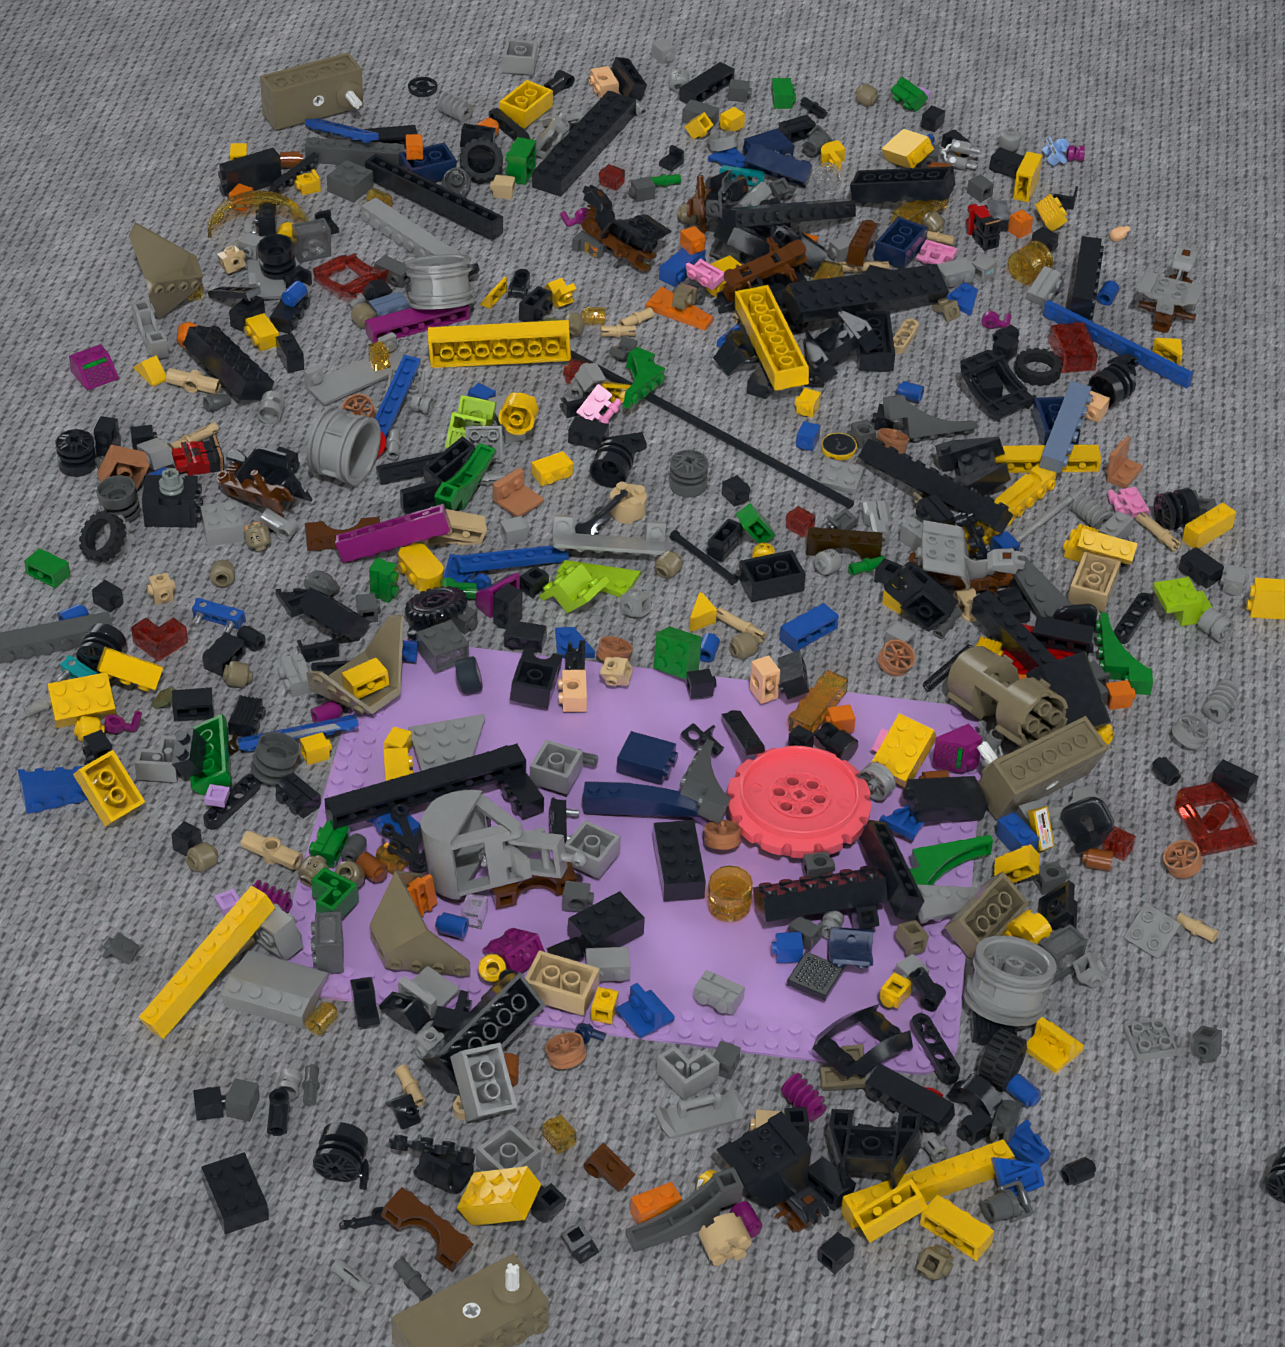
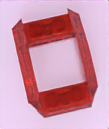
M353 253L349 256L340 255L313 268V274L320 282L336 293L349 298H357L356 293L362 292L369 281L384 279L386 282L388 270L384 269L381 271L380 268L367 265L356 256V253ZM346 265L360 276L346 284H339L328 278V276L332 275L333 271L345 269Z
M1211 782L1182 788L1177 792L1174 811H1177L1184 820L1194 843H1197L1201 856L1257 845L1253 831L1242 809L1216 783ZM1224 802L1235 818L1238 827L1208 833L1195 807Z

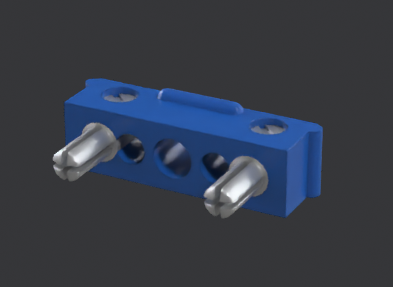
M195 598V604L192 607L193 616L195 617L192 622L193 626L197 627L201 619L224 625V634L225 632L230 633L232 628L239 629L246 622L243 610Z

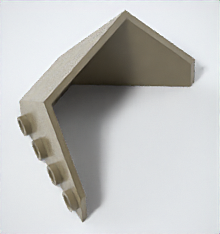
M135 222L129 233V238L149 289V299L160 320L199 288L203 274L197 256Z
M391 614L388 616L366 650L329 676L322 671L309 670L306 672L309 690L349 707L360 715L364 713L373 714L399 696L402 684L404 615ZM376 657L388 670L389 685L358 699L343 687L342 672Z
M395 870L369 925L370 939L384 967L393 970L421 972L426 966H429L439 974L470 977L469 959L428 930L407 890L409 887L408 883L417 877L422 879L424 874Z

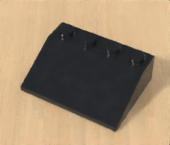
M1085 651L1043 664L1026 673L1027 678L1033 677L1038 681L1042 678L1051 685L1049 689L1065 699L1068 705L1065 716L1068 719L1066 725L1084 716L1088 718L1096 730L1111 723Z

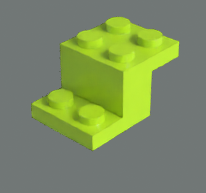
M461 395L458 412H452L445 448L450 447L462 436L466 438V426H492L497 402Z
M582 564L575 567L571 565L564 572L561 571L554 576L555 580L548 582L543 587L544 591L539 596L543 601L554 596L566 613H569L589 602L610 581L606 576L600 579L597 577L593 579Z
M1189 577L1153 582L1152 588L1165 612H1173L1180 626L1198 624L1202 614L1209 608H1213L1203 590L1197 591Z

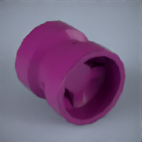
M1069 145L1066 151L1067 161L1077 160L1078 162H1083L1085 146L1079 145L1074 147Z

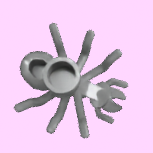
M978 722L980 727V733L978 734L983 738L982 743L987 742L998 758L1019 749L1014 743H1002L1004 735L994 729L996 727L994 722L987 736L984 735L982 722Z

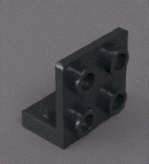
M435 480L400 490V507L405 515L436 506L434 496L437 492V484Z

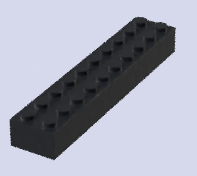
M607 91L532 171V188L561 197L636 115V99L614 91Z
M931 264L789 283L782 293V298L793 324L840 318L836 311L837 309L855 316V311H891L933 305L938 303L939 299L946 298L949 290L938 265Z

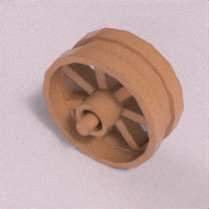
M354 394L349 396L342 405V409L352 411L351 414L365 415V412H369L367 417L375 418V407L367 395ZM367 403L371 405V407L364 408Z
M882 428L878 430L876 439L886 444L885 447L889 448V446H892L899 451V454L906 452L909 437L905 433L897 429Z
M604 636L600 639L596 654L602 661L605 662L606 657L626 658L630 662L633 646L628 641L614 636Z
M894 639L888 641L880 650L878 662L887 674L899 677L906 674L914 665L915 653L908 643Z
M722 820L719 824L711 821L704 827V843L710 848L726 850L741 844V828H738V823Z
M1179 840L1173 842L1164 851V863L1168 872L1173 877H1191L1198 873L1202 867L1203 859L1198 846L1192 841Z
M574 1032L556 1035L545 1045L549 1064L556 1069L574 1067L580 1064L587 1055L582 1036Z

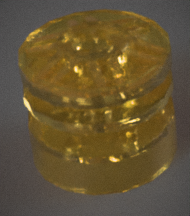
M1032 241L1009 256L1008 269L1016 281L1028 285L1035 281L1044 266L1053 268V257L1043 243Z
M728 865L716 869L711 874L708 884L707 905L710 913L715 918L721 921L735 922L745 918L750 912L753 881L746 870L738 866Z

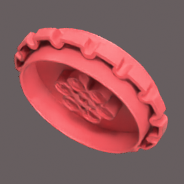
M785 746L758 753L755 760L747 759L736 769V775L730 779L727 796L731 797L727 811L731 821L738 823V828H741V835L749 842H756L761 846V849L776 855L803 858L804 854L825 851L833 854L843 849V843L852 844L863 832V826L867 824L870 818L871 793L865 779L858 778L859 771L848 761L840 760L835 754L818 748Z

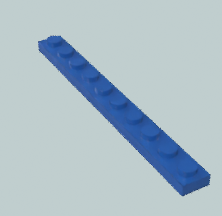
M1051 300L1045 302L1044 317L1119 355L1130 353L1131 357L1138 358L1135 363L1139 362V365L1186 389L1191 386L1192 371Z

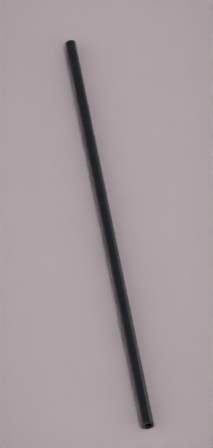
M571 350V360L580 365L595 363ZM597 364L606 379L614 383L633 384L629 380ZM650 392L643 398L849 509L853 507L854 501L657 395Z

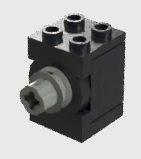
M167 468L162 472V475H145L142 494L144 526L197 528L198 521H201V510L199 509L200 506H203V497H200V494H202V483H198V476H185L183 478L179 476V472L175 468Z

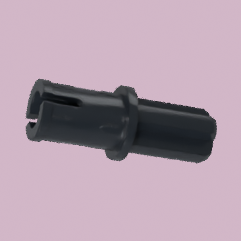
M807 97L801 99L800 102L802 103H800V106L809 110V113H814L822 119L828 115V112L820 107L817 102H813Z

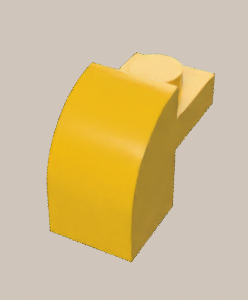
M839 140L828 142L821 148L820 166H827L834 174L841 172V162H845L846 148Z
M559 278L547 283L544 287L552 291L554 307L560 308L574 302L572 294L577 289L574 283L566 286L563 278Z

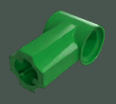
M449 577L443 578L440 581V587H457L466 593L467 599H476L477 583L456 582L455 579Z

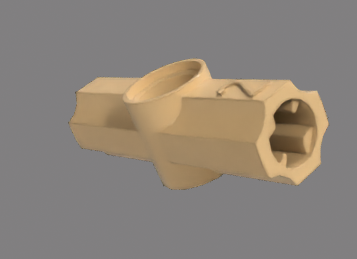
M169 368L167 371L166 383L183 386L187 392L195 393L197 390L213 394L220 392L222 384L219 379L204 376L198 370H191L189 373Z
M246 831L241 840V847L263 856V860L268 864L279 863L292 870H297L303 860L302 853L282 845L277 837L266 838L255 832Z

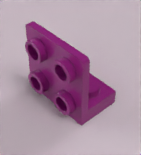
M517 928L506 930L504 935L491 940L483 948L485 954H497L503 958L506 969H512L521 973L531 967L539 950L545 952L537 933Z

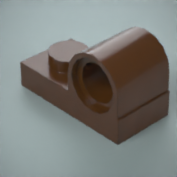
M604 1142L583 1164L584 1169L589 1175L594 1178L603 1176L618 1192L636 1175Z

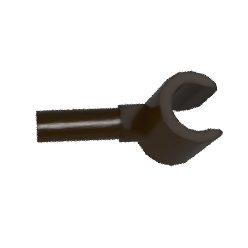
M233 734L232 739L228 742L229 754L231 756L239 748L235 744L238 737L237 734Z

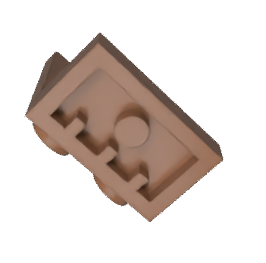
M1129 436L1119 442L1115 451H1111L1108 458L1110 465L1106 470V474H1108L1107 482L1123 489L1128 488L1143 469V465L1127 459L1131 439Z
M521 468L514 470L493 484V501L515 517L525 515L544 502L543 497L524 485V470Z

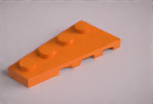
M663 286L645 304V309L651 307L655 313L704 331L714 321L713 316L693 304L689 305L685 310L673 307L674 293Z

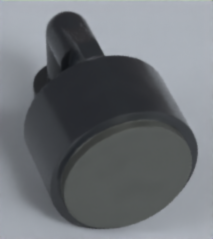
M830 722L823 723L821 728L814 732L815 738L826 748L825 751L835 754L840 760L849 761L857 751L858 740L847 731L838 729Z

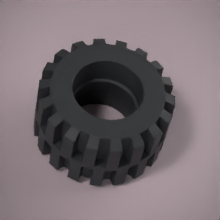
M1000 1029L994 1034L983 1054L979 1067V1076L986 1079L992 1085L1006 1090L1008 1083L1018 1074L1027 1051V1040Z

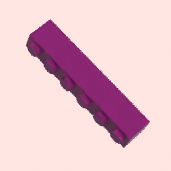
M464 305L445 309L409 308L365 320L366 334L372 344L377 345L378 338L391 332L396 335V339L428 331V327H443L469 320L470 306Z
M444 504L336 535L335 544L343 563L347 561L354 562L364 556L371 557L378 552L391 551L395 547H405L419 540L426 541L433 536L446 535L450 532L451 523Z

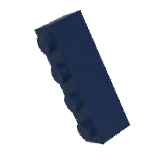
M751 144L744 161L747 168L765 171V174L778 179L784 177L787 182L805 188L813 171V165L809 161L797 160L794 156L780 154L775 149H765L760 144Z

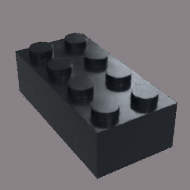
M855 311V316L866 320L881 342L880 345L866 353L861 345L856 348L859 371H894L895 348L890 311Z
M695 821L653 823V845L663 901L705 898L706 879Z

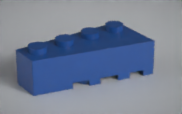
M74 766L73 769L69 770L63 767H55V770L51 771L35 768L33 772L17 769L26 813H37L88 800L73 776L77 770L84 766Z

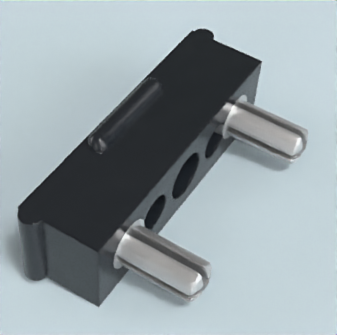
M553 797L549 805V833L564 835V842L566 843L572 836L567 835V816L578 817L579 810L567 809L566 800H559Z

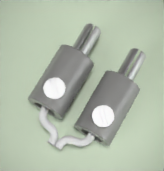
M953 139L951 144L942 149L941 153L944 154V160L947 161L946 163L951 164L953 168L961 170L978 168V164L968 162V158L948 155V158H946L944 151H947L949 146H951L950 151L970 155L971 152L981 154L982 148L973 147L972 143Z

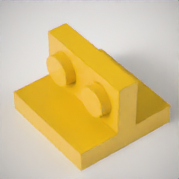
M1041 1017L1036 1022L1034 1036L1027 1041L1026 1053L1057 1074L1083 1051L1084 1045L1053 1022H1049L1044 1017Z

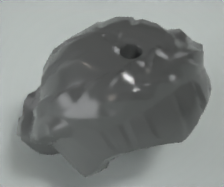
M454 167L445 173L441 182L442 187L464 197L469 190L471 177L464 169Z
M315 570L305 576L304 586L307 590L309 587H312L331 596V594H336L340 589L332 576L324 571Z

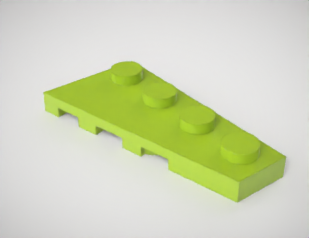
M564 560L557 570L558 574L561 571L564 572L571 565L575 567L582 564L593 579L595 577L600 579L603 576L609 579L610 582L600 591L620 598L622 594L634 587L641 576V571L570 560Z

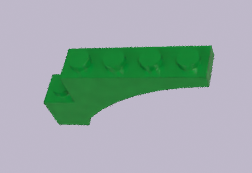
M639 347L629 352L626 368L630 370L634 382L625 391L623 407L630 409L664 383L665 368L655 364L654 353Z
M479 443L462 469L450 480L441 483L434 496L436 506L444 504L445 509L455 511L458 508L464 511L494 458L496 449Z
M1100 612L1099 620H1096L1095 631L1099 632L1096 636V644L1100 645L1097 651V657L1101 658L1099 666L1103 668L1105 673L1109 672L1110 679L1128 680L1131 688H1134L1135 694L1151 695L1153 686L1152 668L1144 666L1122 646L1113 632L1108 613Z
M991 835L912 849L911 865L913 868H909L916 884L934 885L936 881L953 868L975 858L991 855L993 839Z

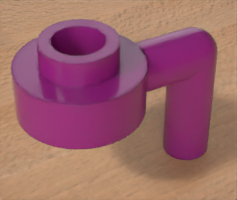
M584 207L578 209L575 217L572 219L568 217L565 211H562L560 216L565 225L571 227L577 223L581 225L583 220L587 219L585 214L590 212L586 211L588 208Z
M987 311L982 316V325L986 328H1004L1009 326L1011 322V314L1009 313L1005 314L1004 321L999 320V315L994 311Z
M134 712L131 724L125 723L124 719L118 715H108L104 721L105 730L111 734L121 733L123 730L135 733L138 730L142 712Z

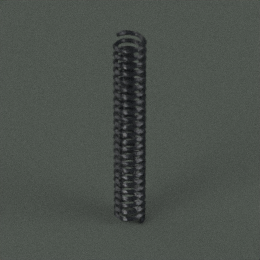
M966 645L924 681V689L930 692L946 679L950 672L949 669H951L950 667H952L955 660L964 651L973 646Z

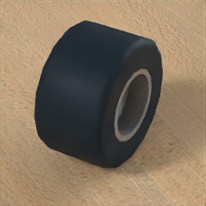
M471 656L456 660V673L462 692L469 694L481 691L483 688L482 678L476 658Z

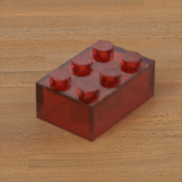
M1076 322L1051 325L1048 342L1054 354L1060 357L1059 360H1062L1061 373L1095 371L1098 354L1085 323Z

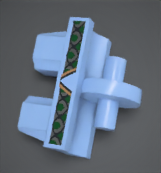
M1049 136L1046 139L1048 144L1042 149L1048 156V162L1053 166L1060 161L1065 164L1067 159L1063 152L1068 149L1069 142L1067 139L1062 138L1054 143Z

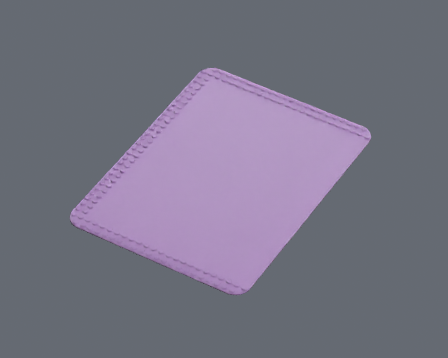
M469 647V657L474 656L479 666L483 685L481 691L464 694L459 685L455 666L434 673L418 651L416 663L402 660V684L399 696L373 714L364 713L360 715L351 708L348 709L347 716L356 714L359 726H356L351 731L342 730L309 846L312 841H316L318 829L324 827L326 821L329 820L325 813V798L385 781L384 741L393 726L408 730V727L484 714L485 723L481 730L475 755L517 743L526 758V773L529 777L530 765L545 740L598 755L596 766L583 764V768L568 794L536 785L544 796V812L525 819H521L519 814L513 811L510 801L504 798L502 790L494 783L472 790H482L483 795L522 824V830L533 831L542 827L545 833H549V805L554 797L559 800H566L567 809L579 810L578 817L567 816V835H573L584 820H587L621 836L619 855L599 879L573 867L577 876V882L591 884V892L594 893L593 905L620 891L645 917L644 934L620 946L629 947L630 980L599 982L598 987L619 991V1006L629 1001L630 986L638 983L645 992L652 990L672 1012L675 1020L639 1038L617 1012L612 1024L592 1021L591 1006L594 1000L593 997L584 1016L546 1005L527 1025L575 1031L579 1023H590L593 1029L611 1036L717 1049L719 1042L723 1041L741 1047L740 1052L828 1063L812 1049L817 1035L843 1016L879 1004L877 1011L882 1013L889 1022L897 1026L901 1032L911 1031L913 1043L912 1050H902L901 1054L885 1060L881 1063L882 1065L898 1073L923 1075L936 1072L911 1030L912 1017L918 1013L926 1014L931 1018L952 1055H956L959 1040L966 953L944 928L953 917L946 916L936 921L931 919L927 923L922 924L918 914L915 918L927 932L929 939L925 952L914 955L930 970L929 976L933 982L940 984L946 990V996L936 1011L930 1012L921 1006V996L917 990L911 993V996L906 998L898 1009L893 1006L888 1008L879 1000L881 987L896 971V963L908 957L905 954L906 950L895 938L898 924L913 921L897 918L889 901L874 904L877 905L880 926L872 927L874 932L872 944L873 966L857 968L855 965L847 964L844 967V973L826 1001L787 985V979L798 962L777 963L776 954L772 955L771 942H775L776 933L789 932L788 926L793 919H797V917L765 922L755 912L753 887H757L760 883L770 882L771 884L779 883L782 879L799 880V877L805 876L802 869L803 858H792L791 856L770 853L761 849V846L756 842H749L742 835L741 844L735 848L726 850L710 848L704 843V826L692 817L584 813L583 790L586 781L630 782L681 792L683 787L680 786V782L698 749L695 750L680 734L694 723L703 732L713 724L716 726L712 737L724 747V750L716 757L711 752V765L719 785L727 795L730 779L735 777L736 769L747 759H756V754L748 756L744 754L723 723L721 714L728 713L731 710H740L765 745V750L788 746L789 733L797 725L812 733L820 729L824 723V716H827L828 707L850 704L856 720L854 732L849 734L858 740V748L848 762L860 773L862 769L872 762L876 755L871 749L882 728L888 731L899 713L934 729L937 737L968 723L977 733H980L979 720L961 706L809 688L810 692L788 700L785 693L781 694L779 689L777 699L760 704L750 691V680L716 676L717 687L714 688L713 696L690 699L686 688V679L656 669L632 666L633 672L628 686H610L606 684L600 673L601 666L604 663L585 661L587 712H563V704H559V692H562V690H558V679L548 708L510 700L512 680L522 653ZM458 650L437 657L438 666L462 656ZM535 655L540 659L550 658L549 656ZM562 658L558 678H562V670H565V658ZM631 731L676 743L678 759L676 764H672L671 774L669 778H665L663 784L617 772V757ZM695 731L688 733L691 739L696 740L699 738L698 733ZM814 736L813 748L825 750L826 748ZM935 743L914 779H919V776H922V772L942 770L932 766ZM412 746L408 756L413 758V768H409V770H413L415 773L419 772L420 768ZM980 753L979 766L964 773L948 771L949 776H975L979 782L981 779L983 756ZM896 783L895 789L884 800L877 801L870 798L871 812L869 820L879 821L882 815L887 817L894 810L908 805L907 801L903 798V789L905 787ZM431 802L407 808L408 814L420 823L424 812ZM726 810V813L722 820L731 821L728 811ZM977 819L925 822L913 841L892 830L891 832L908 867L912 869V849L975 838ZM365 820L348 825L350 827V836L358 833L366 838L367 847L365 852L371 853L387 865V876L379 882H373L365 876L364 882L358 887L359 902L341 919L344 939V972L329 973L319 998L352 1002L350 980L372 977L376 1005H380L392 991L399 993L398 981L403 976L413 980L420 973L386 969L370 939L369 928L370 922L395 870L412 871L409 868V862L387 851V846L390 842L389 838L382 836L371 822ZM491 820V827L498 825ZM694 820L706 879L705 898L663 901L653 845V823ZM859 838L852 844L843 843L842 850L829 854L830 859H833L835 862V871L832 874L840 873V870L843 869L854 871L860 870L862 866H872ZM423 839L418 845L420 853L424 849ZM309 846L305 858L311 856V854H309ZM406 848V849L404 850V851L410 853V851H409L408 848ZM549 850L550 859L554 861L553 850ZM541 851L526 855L528 858L542 860ZM340 856L336 866L333 869L329 868V870L335 872L336 867L345 860ZM974 859L953 868L936 881L934 885L972 887ZM480 864L471 880L489 876L488 867H482ZM428 870L423 873L424 876L428 875ZM298 880L292 900L293 905L289 913L297 921L296 927L302 935L301 940L304 947L287 961L317 969V965H313L312 953L316 951H311V938L315 936L311 935V922H315L316 901L318 899L312 897V887H308ZM532 888L519 896L517 905L496 909L489 889L463 895L460 900L448 898L436 892L438 903L432 907L431 911L427 910L424 912L422 918L428 930L469 959L470 977L440 975L459 987V992L460 990L469 992V999L472 1000L471 1010L496 983L484 980L478 973L477 968L479 960L486 955L483 952V948L491 940L501 937L510 928H517L537 933L545 952L548 953L546 948L571 939L568 936V918L579 912L562 910L563 895L556 896L553 892L544 888ZM850 908L837 910L844 916L842 927L853 928ZM446 912L468 918L469 927L465 938L461 939L439 933L438 928L435 927L438 915ZM825 912L801 917L817 925L823 921ZM822 936L811 951L804 948L803 955L807 951L830 961V939ZM584 953L585 957L575 961L586 964V954ZM530 967L522 972L524 977H526ZM706 970L745 987L744 999L733 1016L728 1013H720L716 1008L708 1004H700L694 999L695 985ZM459 992L444 1007L455 1009ZM861 1022L845 1028L831 1038L840 1047L863 1044L864 1054L882 1042ZM932 1037L925 1038L928 1043L936 1042ZM942 1053L934 1055L938 1059L946 1058Z

